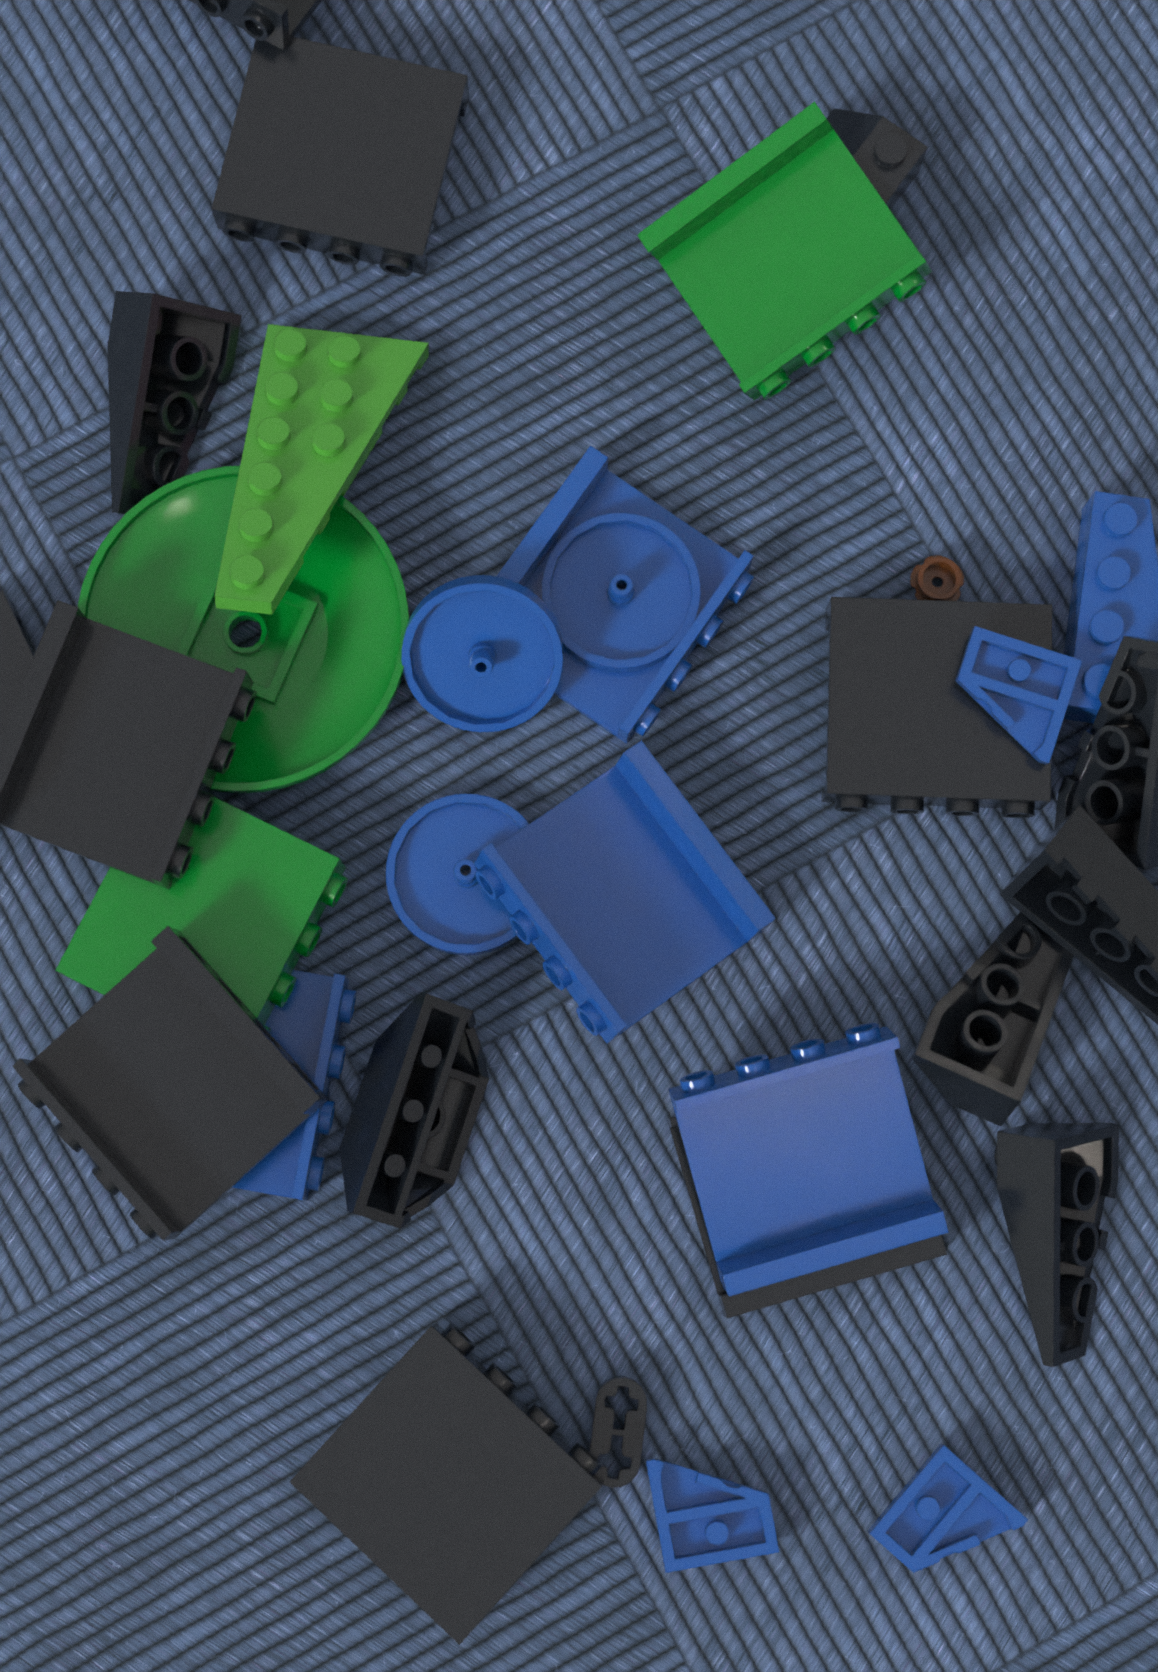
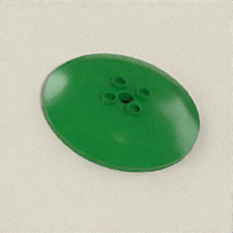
M240 465L223 466L181 477L157 489L132 507L111 529L92 559L82 584L78 608L87 619L228 672L234 673L236 667L247 671L253 681L251 689L257 691L256 701L248 720L245 723L238 720L230 740L236 743L234 756L224 775L217 772L210 790L229 793L265 792L301 783L325 772L345 759L374 731L392 703L404 674V666H402L401 661L402 645L409 621V607L398 565L388 545L367 517L351 502L340 495L330 512L329 522L321 535L317 534L303 556V565L272 615L216 608L215 591ZM250 620L258 623L261 626L262 633L255 645L242 648L232 642V630L239 622Z

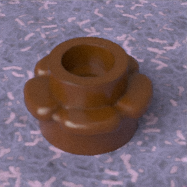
M934 555L927 557L922 565H917L913 569L910 576V585L916 590L915 598L917 600L957 601L961 596L959 589L964 584V575L960 567L952 560L944 556ZM934 578H939L942 581L940 587H935L932 584Z

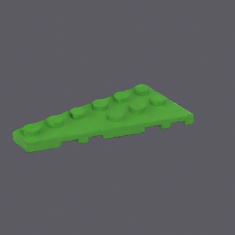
M268 324L215 591L216 608L271 615L274 613L303 565V556L317 534L321 535L330 520V512L340 495L344 496L381 436L384 422L394 406H399L407 393V384L417 369L420 370L429 356V343Z

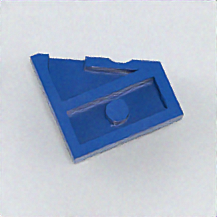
M974 626L955 681L1035 760L1043 764H1049L1083 660Z
M940 1443L867 1532L914 1573L938 1563L941 1558L956 1552L962 1553L980 1545L981 1541L1007 1530H1016L1023 1527L1028 1519L946 1446Z
M657 1458L645 1459L666 1573L779 1552L768 1492Z

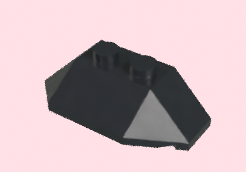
M421 992L376 1039L340 1145L347 1212L401 1229L411 1221L413 1215L427 1208L454 1186L489 1081L481 1043L474 1028L476 1021L472 1010Z

